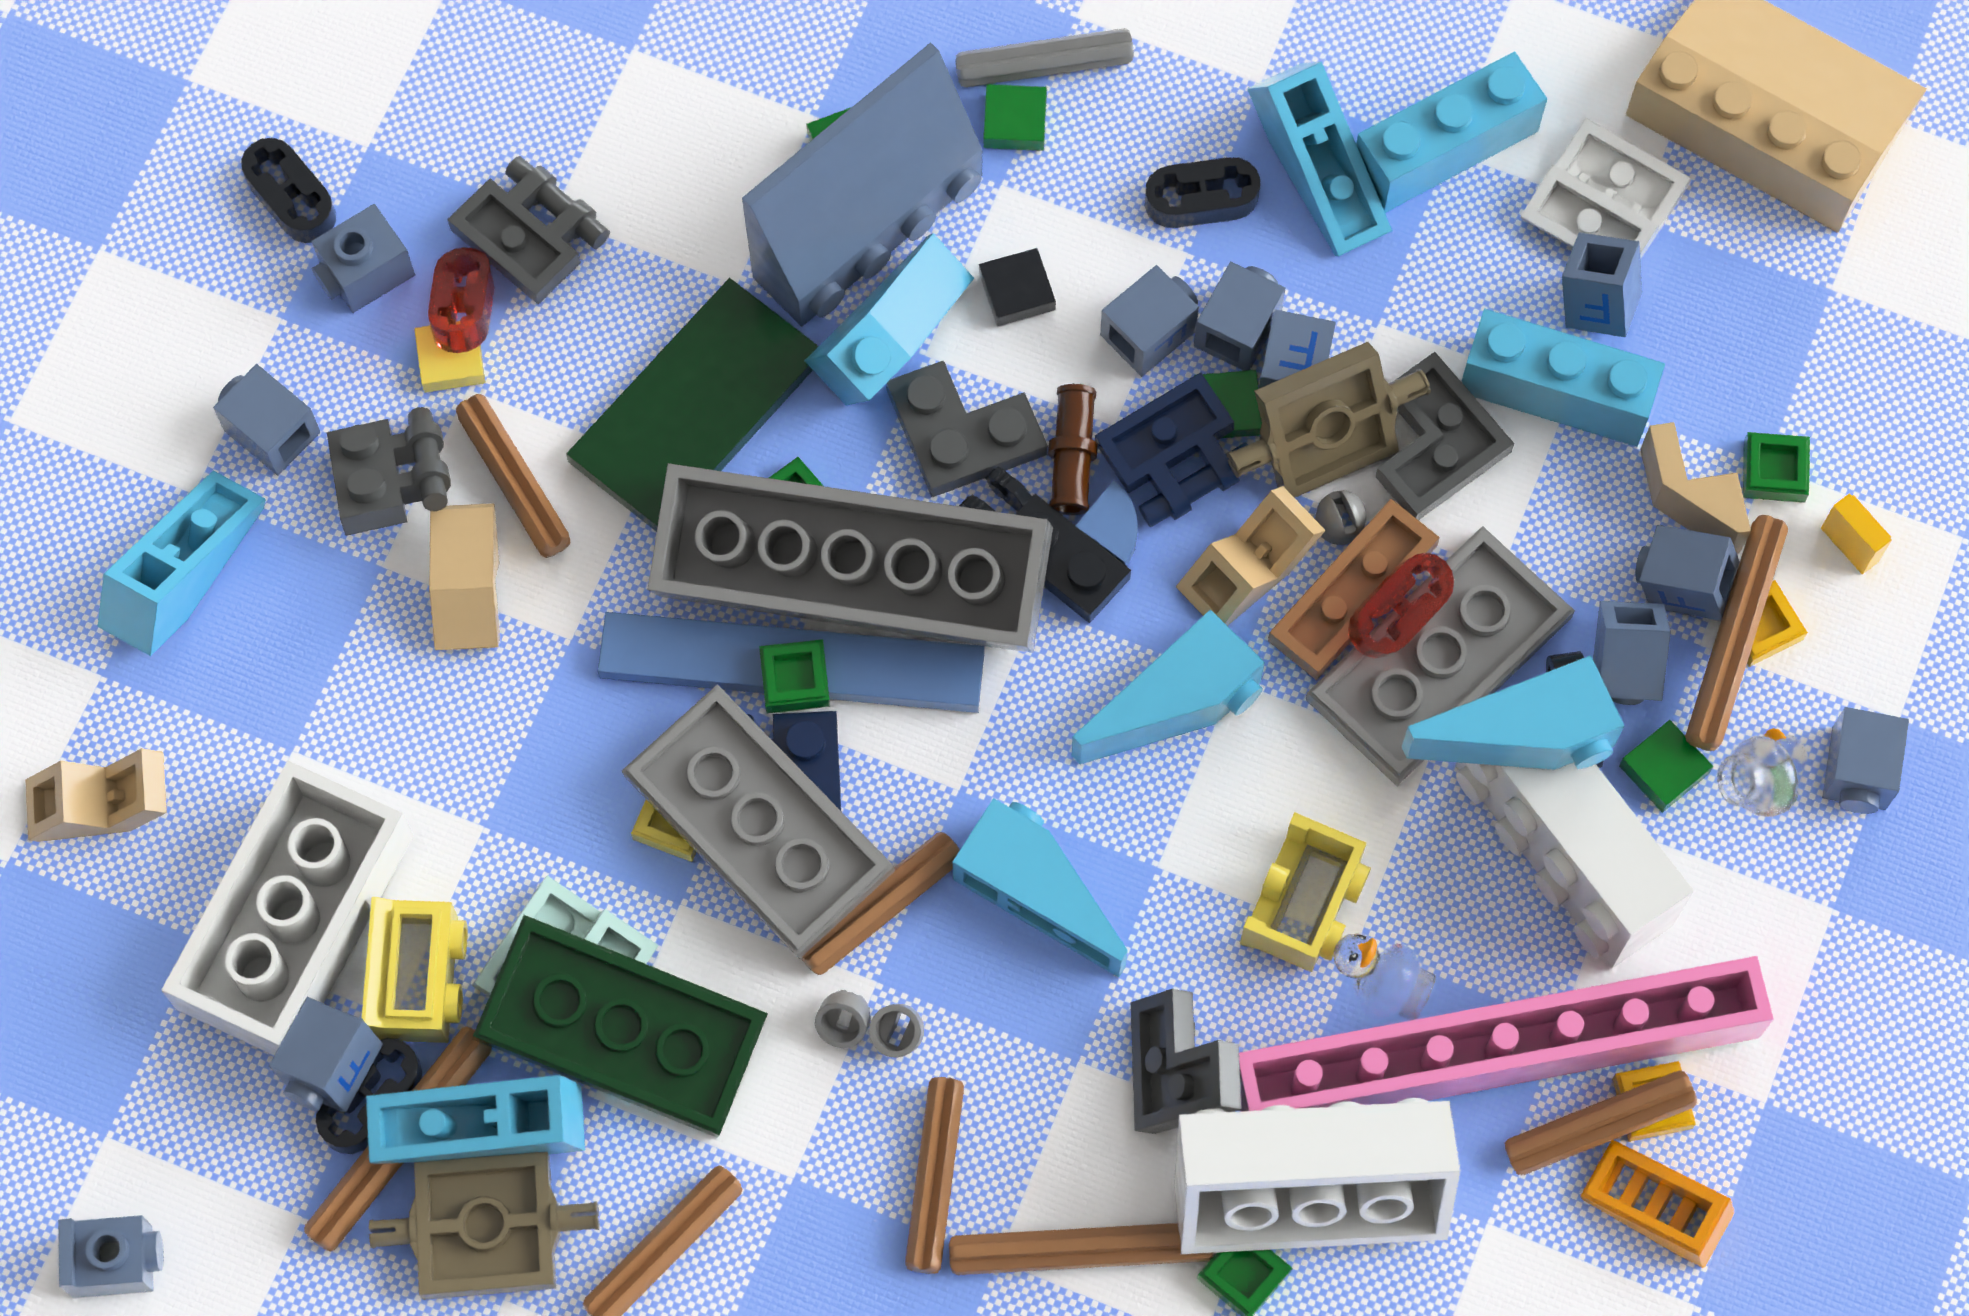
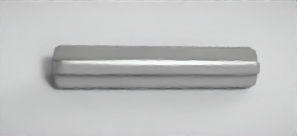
M1120 28L961 51L956 54L955 66L960 86L972 87L1129 64L1133 61L1134 46L1130 31Z

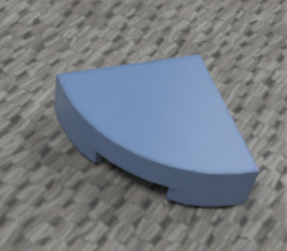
M1113 480L1075 526L1124 565L1128 566L1133 557L1137 542L1138 519L1130 497Z

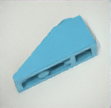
M1322 61L1300 63L1247 88L1270 145L1335 256H1341L1392 231Z
M934 233L929 234L816 348L805 362L846 406L870 401L912 358L974 277Z
M213 470L103 574L97 627L149 656L155 653L189 619L265 508L266 499Z
M1209 610L1072 736L1071 756L1081 765L1216 725L1230 711L1234 715L1239 716L1256 701L1263 691L1259 684L1261 683L1265 661L1212 610Z
M1590 655L1407 727L1402 749L1407 759L1556 770L1574 763L1577 769H1584L1602 762L1613 754L1612 747L1616 745L1624 724Z
M993 798L952 862L953 880L1120 978L1126 968L1128 950L1051 832L1043 827L1044 820L1035 811L1021 803L1011 802L1008 807Z
M561 1075L366 1096L369 1163L426 1162L548 1152L551 1155L585 1151L582 1085Z

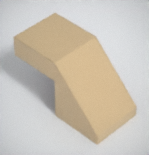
M1675 422L1650 425L1640 451L1653 507L1688 530L1731 537L1736 553L1739 554L1751 532L1738 473L1688 480Z
M1283 486L1273 489L1236 534L1213 542L1207 547L1176 585V588L1203 616L1209 610H1212L1228 626L1288 576L1326 530Z
M495 503L447 505L442 510L430 511L429 593L435 650L499 647L500 628L495 579L500 562Z
M141 748L107 767L61 760L25 779L29 841L42 842L130 832L167 813L164 752Z

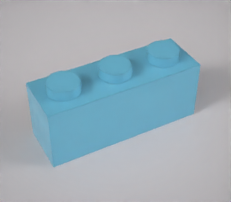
M1515 51L1358 133L1356 145L1385 213L1539 131L1548 98Z
M1484 308L1461 382L1475 398L1638 447L1648 422L1666 363Z

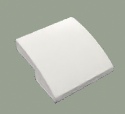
M1585 117L1556 165L1552 164L1520 217L1573 248L1579 232L1640 241V258H1642L1691 183V177Z

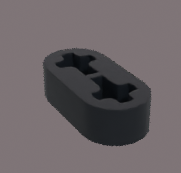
M262 138L253 142L245 150L241 159V167L246 182L252 193L287 235L295 241L312 243V240L334 228L336 210L327 189L291 146L280 139ZM268 160L274 166L280 165L286 181L279 185L268 172L262 173L260 165ZM299 196L307 207L311 209L316 207L318 216L310 221L303 215L298 216L292 200Z
M1234 157L1168 165L1157 169L1150 175L1146 183L1144 207L1148 216L1156 224L1165 228H1180L1237 220L1246 217L1255 209L1259 200L1260 176L1257 169L1250 162ZM1235 179L1237 187L1242 188L1241 197L1230 198L1229 192L1223 189L1224 180ZM1175 187L1177 195L1182 196L1179 206H1169L1167 198L1163 197L1164 188Z
M392 1038L380 1040L383 1045L346 1113L350 1114L364 1098L366 1099V1096L407 1092L414 1089L422 1079V1067L416 1053L407 1043ZM399 1057L404 1058L400 1065L406 1074L404 1079L397 1083L389 1078L375 1093H372L371 1090L381 1078V1074L376 1068L378 1062L384 1058L387 1062L393 1063ZM367 1103L357 1115V1118L363 1125L361 1130L356 1134L349 1130H344L339 1136L334 1135L338 1125L333 1119L334 1114L339 1110L322 1104L319 1111L316 1112L315 1123L318 1133L327 1145L342 1154H354L364 1151L368 1146Z

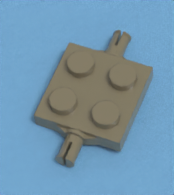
M1367 341L1255 390L1262 421L1260 440L1233 452H1228L1229 465L1234 475L1239 478L1247 472L1271 463L1277 488L1283 486L1294 498L1400 452L1395 432L1398 406L1423 395L1430 394L1429 381L1425 373L1418 369L1416 372L1388 383L1384 379L1379 353Z
M548 1152L414 1162L415 1197L409 1211V1218L369 1220L371 1249L410 1244L418 1261L419 1296L422 1300L556 1289L555 1250L560 1239V1232L589 1229L600 1230L598 1201H594V1203L558 1205L552 1192L551 1166Z

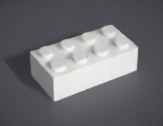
M287 760L161 989L174 1008L269 1054L275 1055L306 998L309 997L321 1003L326 1001L370 918L371 897L381 898L414 835L404 813Z
M1456 762L1455 766L1459 770L1456 772V778L1464 793L1475 804L1483 802L1498 821L1495 823V829L1504 845L1515 855L1523 853L1537 871L1534 879L1539 890L1552 905L1557 907L1562 904L1577 923L1574 926V932L1579 942L1592 957L1599 958L1602 956L1610 968L1613 969L1674 926L1695 890L1596 764L1584 769H1577L1575 764L1571 763L1556 770Z
M1408 1098L1393 1104L1361 1105L1356 1102L1345 1101L1335 1103L1329 1107L1294 1109L1286 1105H1274L1261 1111L1226 1112L1221 1109H1204L1195 1114L1179 1115L1174 1193L1178 1230L1180 1232L1181 1254L1448 1240L1461 1171L1450 1101L1428 1102L1421 1098Z

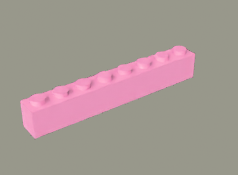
M1752 956L1239 1052L1241 1075L1240 1111H1261L1274 1105H1286L1294 1109L1329 1107L1335 1103L1345 1101L1356 1102L1361 1105L1393 1104L1408 1098H1421L1430 1101L1759 1039L1772 1023L1774 1017L1758 956Z

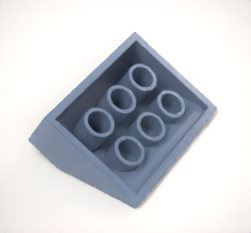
M931 42L742 197L752 278L801 327L816 315L821 318L831 313L843 300L845 290L861 277L869 279L879 273L888 263L891 252L906 239L914 241L923 236L934 224L937 213L952 201L960 203L967 199L981 182L982 147L940 51Z

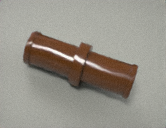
M1064 384L1057 387L1056 434L1054 438L1049 440L1048 456L1054 459L1052 494L1049 505L1063 515H1082L1089 510L1091 461L1097 459L1098 443L1092 440L1094 402L1097 391L1095 388L1083 384Z

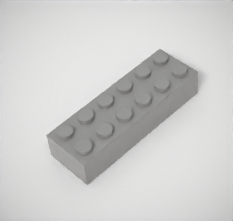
M668 463L647 590L664 598L1034 653L1053 527L1047 519Z

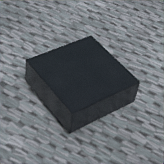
M1038 248L979 264V275L997 327L1056 310V300Z

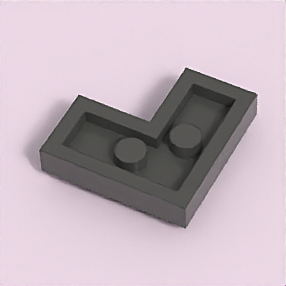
M1433 352L1397 378L1400 379L1421 369L1429 381L1431 393L1398 406L1397 411L1417 433L1419 438L1377 467L1375 475L1394 500L1418 520L1512 453L1515 444L1436 352Z
M944 360L890 379L886 383V391L931 498L982 480L994 468L999 467L1006 471L1048 455V445L1025 392L966 413Z
M1169 989L1130 1002L1135 1131L1157 1134L1178 1128L1179 1115L1195 1114L1204 1109H1221L1226 1112L1241 1110L1239 1043L1216 1040L1195 1047L1193 992Z

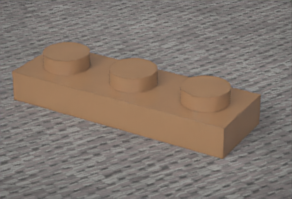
M1390 499L1269 632L1268 642L1317 680L1438 546L1440 537L1394 500Z

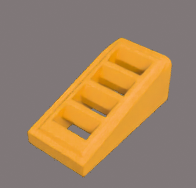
M1611 1140L1580 1195L1583 1201L1702 1268H1705L1734 1215L1731 1198L1615 1140ZM1626 1165L1635 1172L1618 1200L1610 1196L1609 1193ZM1650 1179L1657 1183L1658 1186L1645 1210L1642 1212L1634 1208ZM1676 1194L1683 1199L1669 1225L1659 1221L1672 1195ZM1697 1208H1700L1707 1212L1693 1238L1684 1232Z

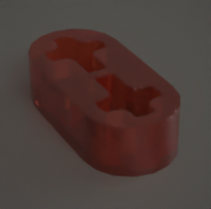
M463 247L453 249L438 259L434 268L428 318L434 342L439 348L447 352L462 353L477 348L485 341L489 332L495 288L489 258L484 252L476 248ZM463 276H467L466 285L464 287H457V284L462 282ZM466 313V316L461 318L460 324H456L457 314Z
M1421 553L1406 559L1396 566L1351 616L1348 632L1354 647L1363 655L1376 659L1387 657L1405 647L1440 610L1453 593L1454 577L1447 562L1435 554ZM1426 570L1433 577L1429 582L1428 588L1434 595L1427 592L1409 602L1404 596L1416 582L1410 572L1418 575ZM1393 608L1399 615L1387 628V632L1392 637V640L1384 637L1375 641L1369 634L1374 627L1369 615L1376 619L1390 612Z

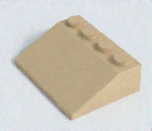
M1694 0L1665 36L1637 79L1625 115L1838 233L1918 106L1927 88L1765 0Z

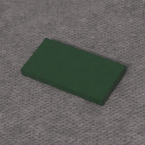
M729 277L566 453L567 460L572 466L657 532L668 463L722 471L813 371L805 360L816 350L818 345Z
M523 915L472 1040L718 1138L768 1013Z

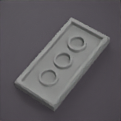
M1482 526L1307 692L1305 700L1386 777L1398 786L1424 761L1407 759L1404 754L1402 743L1408 726L1495 693L1572 619L1575 610Z
M718 684L622 770L624 777L798 959L802 958L895 872L894 865Z

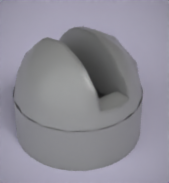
M1346 490L1331 492L1320 501L1315 520L1326 530L1321 536L1324 540L1336 545H1345L1351 543L1364 529L1367 514L1364 503L1356 494ZM1336 504L1344 505L1353 525L1344 528Z
M841 989L830 994L822 1002L815 1017V1028L818 1035L826 1043L837 1048L856 1046L863 1040L870 1025V1006L863 996L847 992V990ZM842 1009L852 1014L849 1027L838 1024Z
M898 1003L885 1006L876 1012L870 1022V1040L881 1054L893 1058L903 1057L915 1051L921 1044L924 1037L923 1020L919 1013L908 1005ZM901 1014H904L910 1018V1021L899 1046L889 1043V1040L897 1028Z

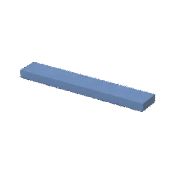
M605 612L597 672L599 679L709 689L714 688L718 684L723 690L764 693L759 646L823 639L830 700L979 713L985 646Z

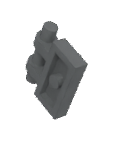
M517 156L508 164L505 170V174L516 183L508 193L490 178L447 221L450 230L539 305L581 264L579 253L568 243L572 239L580 237L593 249H598L606 242L610 231L595 219L597 212L582 199L574 201L556 186L557 178L543 166L534 167L522 156ZM541 204L556 219L546 226L529 211L532 206Z
M424 407L412 409L408 414L409 426H407L404 433L392 435L388 419L327 432L339 516L345 536L407 523L406 504L422 501L424 508L429 511H439L446 507L448 503L446 492L451 486L448 466L440 460L439 453H441L444 447L442 430L439 424L433 421V416L429 409ZM415 462L410 472L399 474L398 466Z

